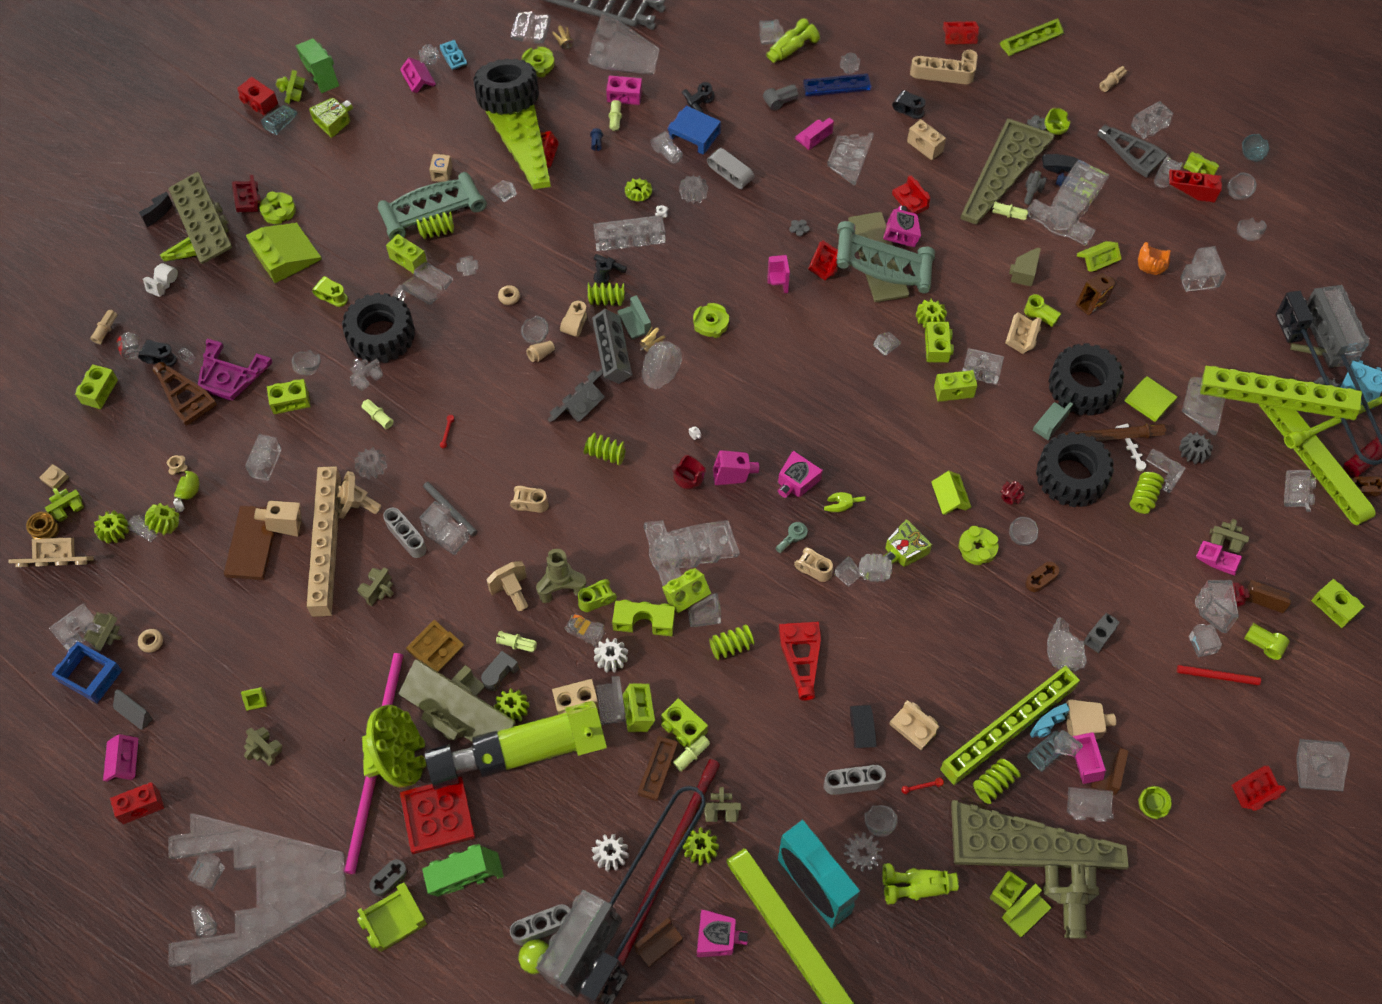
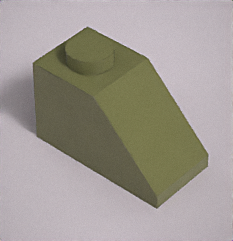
M1035 248L1016 258L1015 264H1011L1009 274L1012 275L1011 282L1032 286L1041 248Z

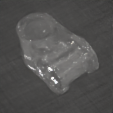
M1168 155L1159 167L1154 180L1155 185L1160 188L1168 187L1169 170H1181L1183 163L1172 160Z

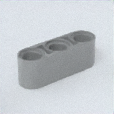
M719 148L707 158L708 165L714 171L739 189H742L754 179V174L749 167L722 148Z
M394 507L387 509L383 516L389 531L412 557H422L426 553L423 537L400 510Z
M879 765L832 770L825 776L824 789L830 795L877 790L882 787L886 773ZM876 774L880 777V780L874 781L870 775ZM856 777L860 782L852 783L849 778ZM835 779L839 782V785L832 786L828 781Z
M557 905L520 919L511 925L510 935L514 943L524 945L530 940H538L567 929L573 921L571 910L566 905ZM560 913L568 914V918L565 921H558L556 919ZM539 921L547 922V926L544 929L536 928V924ZM523 928L526 930V934L523 937L515 936L518 929Z

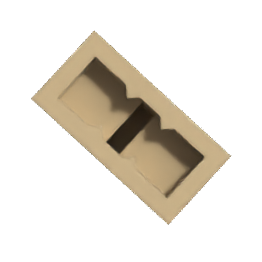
M592 679L552 689L558 715L566 713V707L592 700L597 709L599 708ZM585 695L591 697L587 701L581 700V698ZM566 700L571 702L568 706L561 705Z

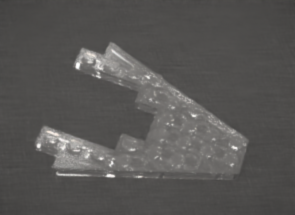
M194 813L190 814V833L169 836V858L178 859L234 850V869L236 871L256 868L257 908L235 911V933L168 943V966L177 967L191 964V983L196 985L345 898L346 881L343 852Z

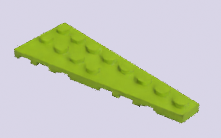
M534 104L530 105L526 110L523 109L522 112H514L513 114L505 113L504 115H499L498 113L493 114L486 111V115L489 116L496 131L501 135L504 144L513 154L520 169L525 173L532 188L551 187Z

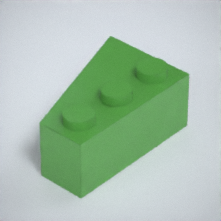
M313 38L295 45L302 63L307 71L314 75L313 81L318 84L321 93L339 86L332 67L334 61L330 55L328 56L327 51L322 48L320 43H317Z
M479 844L468 847V850L462 853H452L445 860H435L429 863L430 866L422 869L428 894L437 897L462 890L465 885L475 881L477 885L484 883V878L497 876V879L504 877L498 853Z

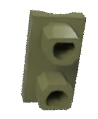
M1232 519L1230 524L1222 522L1221 527L1214 526L1213 529H1210L1209 533L1212 535L1211 543L1222 546L1224 539L1231 541L1228 550L1235 553L1241 551L1248 542L1249 536L1239 534L1242 531V527L1236 526L1237 520Z
M384 567L382 570L372 568L368 575V578L373 581L371 586L362 583L358 588V593L365 598L370 606H373L377 599L383 600L385 596L392 597L394 594L390 589L393 585L390 582L392 577L388 574L389 570Z
M97 612L93 623L101 627L98 632L88 629L84 639L99 651H101L105 642L111 645L114 639L121 640L122 636L117 634L120 626L114 625L118 618L110 612L108 614Z
M264 727L256 731L252 728L246 731L248 734L247 744L244 745L247 751L244 757L247 760L255 758L257 761L263 759L269 766L273 765L275 757L282 751V745L277 740L267 744L265 741L269 739L270 734Z
M719 787V793H711V800H719V803L706 802L704 808L706 822H717V810H726V822H737L741 803H724V800H732V793H724V787Z

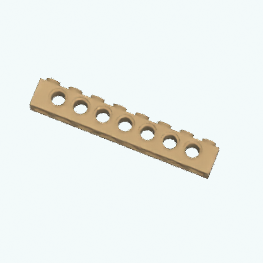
M318 467L307 596V608L311 616H332L340 498L337 497V490L341 486V476L337 467Z

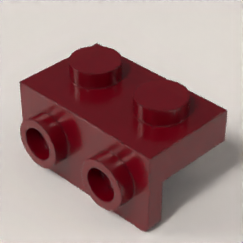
M250 175L249 181H233L232 191L236 212H257L258 204H261L260 194L256 192L258 191V181H254L253 175Z

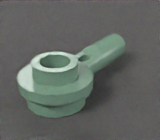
M801 522L792 523L788 529V536L776 547V550L782 553L792 542L804 539L807 535V527Z

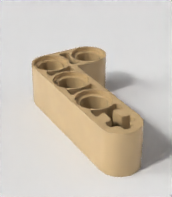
M966 50L962 54L961 61L916 56L912 59L910 75L917 79L971 84L976 71L977 53L973 50Z

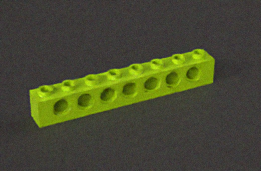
M1205 366L1200 394L1351 420H1355L1360 411L1362 391L1351 388L1345 389L1333 385H1321L1314 382L1266 376L1254 372L1248 373L1235 369L1219 368L1217 366Z
M1065 665L943 761L940 770L953 785L957 784L1074 691L1080 680Z

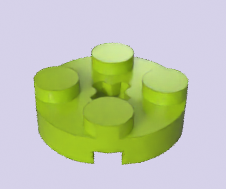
M540 46L534 50L530 48L522 55V60L530 63L535 68L538 77H544L555 65L552 51Z
M269 192L260 204L262 216L271 224H281L285 219L287 221L290 220L296 211L293 198L285 193Z
M708 303L707 306L698 307L693 315L694 329L704 336L720 337L729 326V315L726 313V309L716 303ZM712 317L714 318V322H708L707 319H711Z
M972 526L962 534L958 545L962 557L974 565L991 562L995 558L999 547L998 537L995 534L977 526ZM974 543H981L984 548L976 549Z

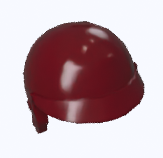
M684 455L679 464H673L671 467L674 481L683 489H695L704 480L706 468L692 456Z

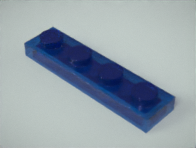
M868 73L803 80L805 96L867 91L871 89Z

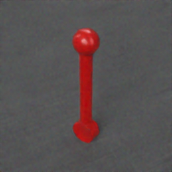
M453 415L447 416V427L443 441L439 445L442 449L447 447L446 440L450 426L455 420Z
M937 778L935 781L911 787L903 786L901 790L902 793L908 794L909 791L935 785L941 787L944 781L942 778Z

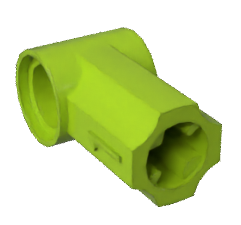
M1036 294L1029 297L1024 308V312L1028 317H1039L1051 327L1057 323L1061 316L1060 312L1045 304L1044 299Z
M1254 623L1244 638L1262 648L1264 653L1274 660L1282 658L1290 643L1286 636L1280 633L1272 634Z

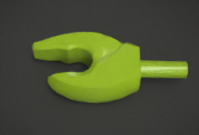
M835 493L829 496L827 501H837L839 504L825 506L824 510L843 512L851 508L853 503L866 501L865 496L852 498V495L849 493Z

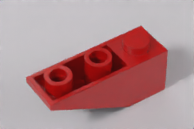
M1169 170V184L1196 200L1215 203L1222 190L1221 176Z

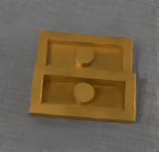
M434 619L406 647V650L416 659L439 672L464 644L450 631H446Z

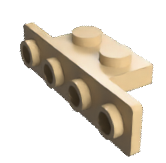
M74 538L32 539V559H10L9 563H16V567H28V563L34 562L35 566H48V562H55V566L68 565V561H75V565L87 564V560H94V556L75 557Z

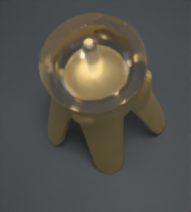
M559 25L558 29L562 38L555 32H552V34L559 41L562 49H569L572 47L573 41L570 38L568 27H566V34L562 26Z
M651 327L646 337L639 341L642 347L640 350L644 349L650 352L654 346L664 341L665 336L654 340L659 328H655L651 332L653 328Z

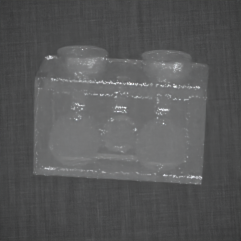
M1068 787L1067 813L1077 820H1086V817H1094L1095 821L1107 822V818L1114 819V814L1111 813L1113 791Z

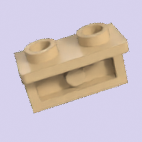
M1019 312L1016 313L1005 344L1022 354L1032 350L1037 343L1036 337L1041 329L1040 323L1042 319L1038 317L1032 321Z

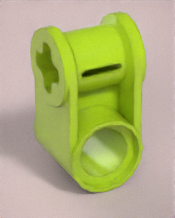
M325 276L312 289L316 297L336 307H342L348 302L343 286Z
M603 579L579 591L578 605L582 611L591 612L599 607L611 604L617 599V595L612 592L609 586V580ZM589 598L591 601L585 602L583 599Z

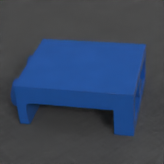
M685 106L682 111H679L674 122L669 124V138L673 139L675 136L692 142L698 145V152L704 155L721 133V121Z

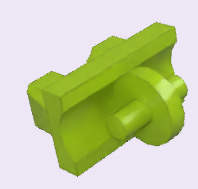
M292 70L289 81L287 77L279 78L276 81L279 91H286L284 103L289 104L290 99L300 102L302 91L294 89V87L303 90L305 79L296 76L297 71Z
M1194 152L1190 153L1183 168L1190 172L1215 175L1219 167L1217 163L1203 158L1202 155Z
M57 488L53 489L55 495L49 498L52 504L45 507L46 511L58 522L68 517L63 510L64 508L71 506L74 512L84 508L81 501L82 497L77 490L69 493L67 489L59 492Z

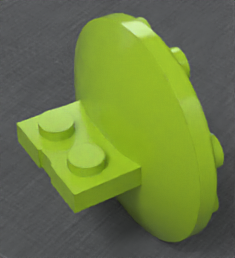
M384 705L375 709L368 719L366 735L362 737L364 776L370 778L381 774L388 783L395 787L405 788L411 786L420 779L423 768L426 767L424 756L415 757L414 751L425 747V741L411 720L409 712H404L394 705Z

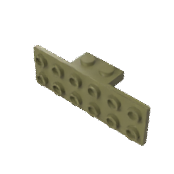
M199 172L169 187L170 194L201 264L232 248L226 234L229 232L227 226L229 222L221 213L223 212L221 205L211 199Z
M882 212L848 218V221L856 226L855 234L893 246L892 241L883 239L886 223ZM859 249L857 252L860 259L867 261L862 249ZM875 254L871 258V263L883 266L878 254ZM891 259L887 263V267L899 271L894 259ZM866 274L874 302L909 296L906 285L889 283Z
M418 659L414 660L399 692L400 696L424 710L421 719L427 722L429 727L438 729L446 738L451 740L464 736L473 742L472 737L508 729L515 725L514 720Z

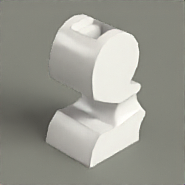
M164 263L158 265L154 270V279L150 277L143 278L146 291L158 297L164 295L165 290L169 288V284L176 280L177 269Z

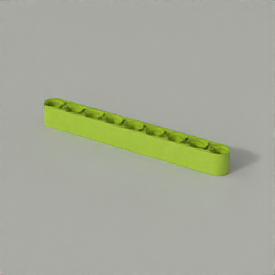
M1258 404L1284 437L1294 431L1310 429L1296 410ZM1316 435L1310 436L1301 445L1293 448L1354 525H1359L1375 517V509Z
M744 848L727 859L726 862L822 1004H853L749 852Z

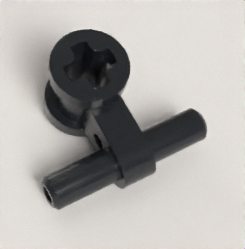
M708 82L701 83L697 88L698 92L693 96L687 89L682 91L687 104L702 113L704 111L699 104L702 102L709 104L715 99L713 88Z
M599 254L594 256V260L597 262L595 266L596 273L593 279L599 284L609 282L610 276L608 274L612 269L622 273L627 271V267L617 263L615 259L606 258Z

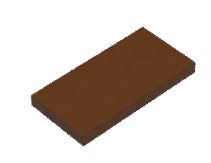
M240 505L223 574L225 577L264 580L275 532L267 530L265 521L255 520L254 515L256 508L267 509V507Z

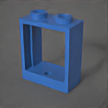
M77 641L68 650L62 662L56 665L51 675L59 683L98 703L123 670L116 662ZM84 656L104 666L87 689L67 679Z

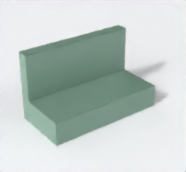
M637 295L630 297L631 306L618 310V315L631 340L646 335L651 329V322Z
M1054 402L1036 423L1033 431L1049 440L1069 416L1073 404L1070 402L1063 408Z

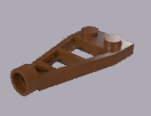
M159 362L153 367L152 371L159 378L173 411L186 426L217 405L205 389L168 367L164 362ZM174 379L182 383L173 390L168 386V383ZM185 390L195 394L194 397L184 404H180L177 398Z

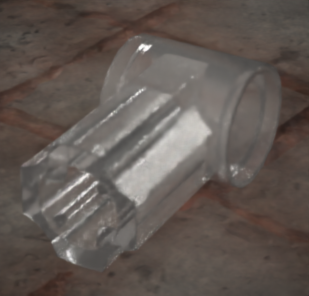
M666 131L650 140L654 151L657 153L661 152L671 163L679 162L683 156V152L673 143L671 136Z

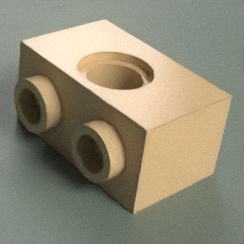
M919 120L910 127L907 142L930 160H933L943 152L946 138L923 120Z

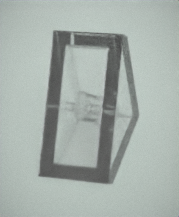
M717 593L688 608L690 627L721 623V607Z

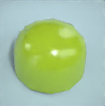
M1061 108L1051 109L1045 118L1046 129L1054 135H1061L1067 132L1071 123L1067 120L1068 113Z
M185 471L186 477L182 476L180 478L174 497L188 500L198 492L199 478L197 474L191 471Z
M1158 786L1146 788L1138 799L1139 808L1143 814L1153 819L1166 816L1172 806L1171 796L1165 789Z
M530 940L520 949L518 961L521 968L530 974L547 972L554 963V951L550 945L542 940Z

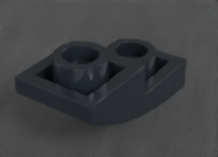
M1044 154L1042 156L1043 168L1047 171L1058 174L1063 169L1075 175L1080 171L1079 159L1061 154Z
M167 192L151 199L153 205L139 212L146 227L161 219L173 206Z
M871 705L850 706L854 748L876 747L875 725Z

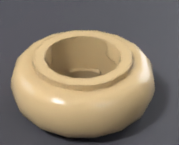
M507 285L500 289L498 298L505 305H513L518 302L520 292L515 286ZM508 293L514 294L512 297H505Z
M156 629L145 630L138 638L139 648L148 653L157 651L163 643V636ZM155 637V641L152 644H145L148 638Z

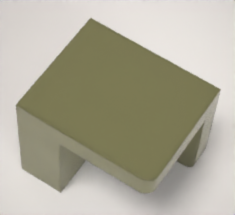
M466 665L452 679L454 683L476 697L485 688L483 683L473 676L472 670Z

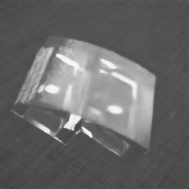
M532 12L517 13L510 37L521 42L544 43L551 18L549 15L534 16Z
M424 262L414 270V276L402 284V290L431 305L453 281V277Z

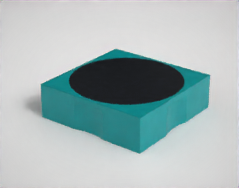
M804 820L800 821L782 835L778 861L828 925L834 928L853 912L854 901L858 898L860 890L833 859Z

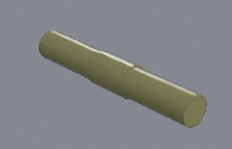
M1291 343L1290 350L1311 354L1308 346ZM1313 346L1317 355H1322V352L1327 353L1326 349Z

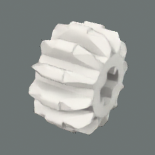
M606 638L605 644L602 642L598 643L599 648L594 649L596 654L594 661L598 662L599 669L604 667L606 673L610 668H612L614 673L616 672V667L622 669L624 667L623 663L628 660L626 656L628 650L624 648V643L620 642L617 644L616 638L612 642Z
M615 834L611 835V839L603 835L604 841L596 840L598 847L592 848V852L595 853L593 860L599 861L597 864L599 868L605 865L607 872L610 870V866H613L614 870L617 871V864L624 866V859L629 856L626 852L628 845L622 844V837L616 840ZM610 849L614 850L612 856H607V852L609 853Z

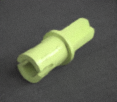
M618 100L611 102L609 128L612 131L619 129L620 119L622 118V103Z
M995 202L992 213L1006 215L1007 218L1014 217L1026 220L1028 216V210L1013 207V204L1009 206Z
M369 399L363 401L362 408L371 415L372 420H376L385 429H389L393 425L394 421L384 413L382 408H378Z
M499 631L498 635L500 637L496 638V643L510 646L514 650L518 648L534 652L537 647L536 641L520 637L519 634L512 635Z
M702 735L689 748L686 747L685 751L673 761L675 767L682 772L694 759L697 760V756L709 746V740Z

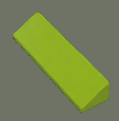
M1055 19L1000 42V45L1010 56L1064 34L1059 19Z

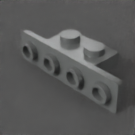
M600 369L597 372L593 370L587 376L588 380L585 383L581 382L574 388L576 392L573 395L568 394L562 400L563 404L560 407L556 406L549 412L551 416L547 420L549 422L555 420L565 409L577 422L584 418L605 397L593 384L603 373V370Z

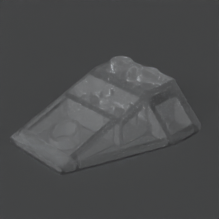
M601 14L587 62L605 70L653 75L659 48L619 20Z

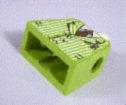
M331 98L309 108L312 120L332 138L349 124L348 112L353 109V106L348 100L340 104L336 99Z

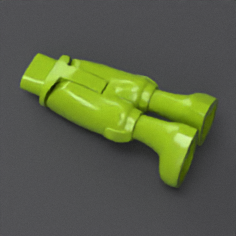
M802 18L797 22L793 30L787 31L770 48L766 56L773 63L777 60L781 61L801 48L805 40L809 39L812 43H817L820 40L819 32L813 24L809 25L808 20Z
M892 864L883 865V885H887L884 888V896L887 904L893 905L897 902V899L908 896L910 899L919 900L924 897L958 891L956 873L948 874L947 871L916 870L915 868L909 869L906 873L895 872ZM907 883L910 884V886L896 887L892 884Z

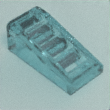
M283 105L265 116L261 123L264 129L277 135L298 113L290 107Z
M1056 730L1031 750L1027 758L1042 772L1063 754L1071 744ZM1056 738L1063 747H1060L1053 739ZM1048 743H1051L1058 751L1055 752ZM1045 747L1052 754V756H1050L1043 748ZM1038 752H1040L1047 760L1045 761V760L1038 754Z

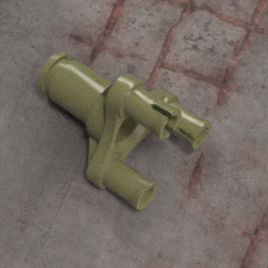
M552 549L548 552V557H546L548 565L546 573L536 586L537 593L540 595V600L543 603H549L553 598L551 593L557 590L572 588L574 594L578 596L579 591L586 586L585 576L571 568L567 562L566 553L561 549Z
M1071 864L1072 884H1070V887L1061 888L1059 886V866H1044L1046 886H1043L1044 894L1063 904L1064 930H1066L1064 938H1087V935H1085V930H1087L1086 905L1099 895V887L1096 885V867H1085V864Z

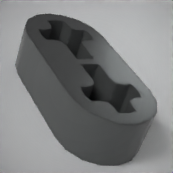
M396 859L390 861L371 879L369 884L373 894L379 897L385 896L400 883L407 874L405 864L401 860ZM395 866H396L397 868L400 867L401 873H400V874H397V873H394V874H393L394 871L392 870V868L395 867ZM376 883H383L384 889H377Z

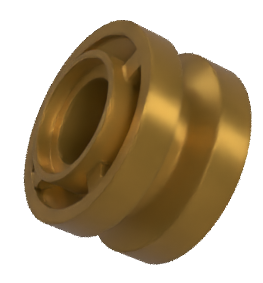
M38 512L27 520L26 529L33 539H49L57 536L59 525L51 514Z

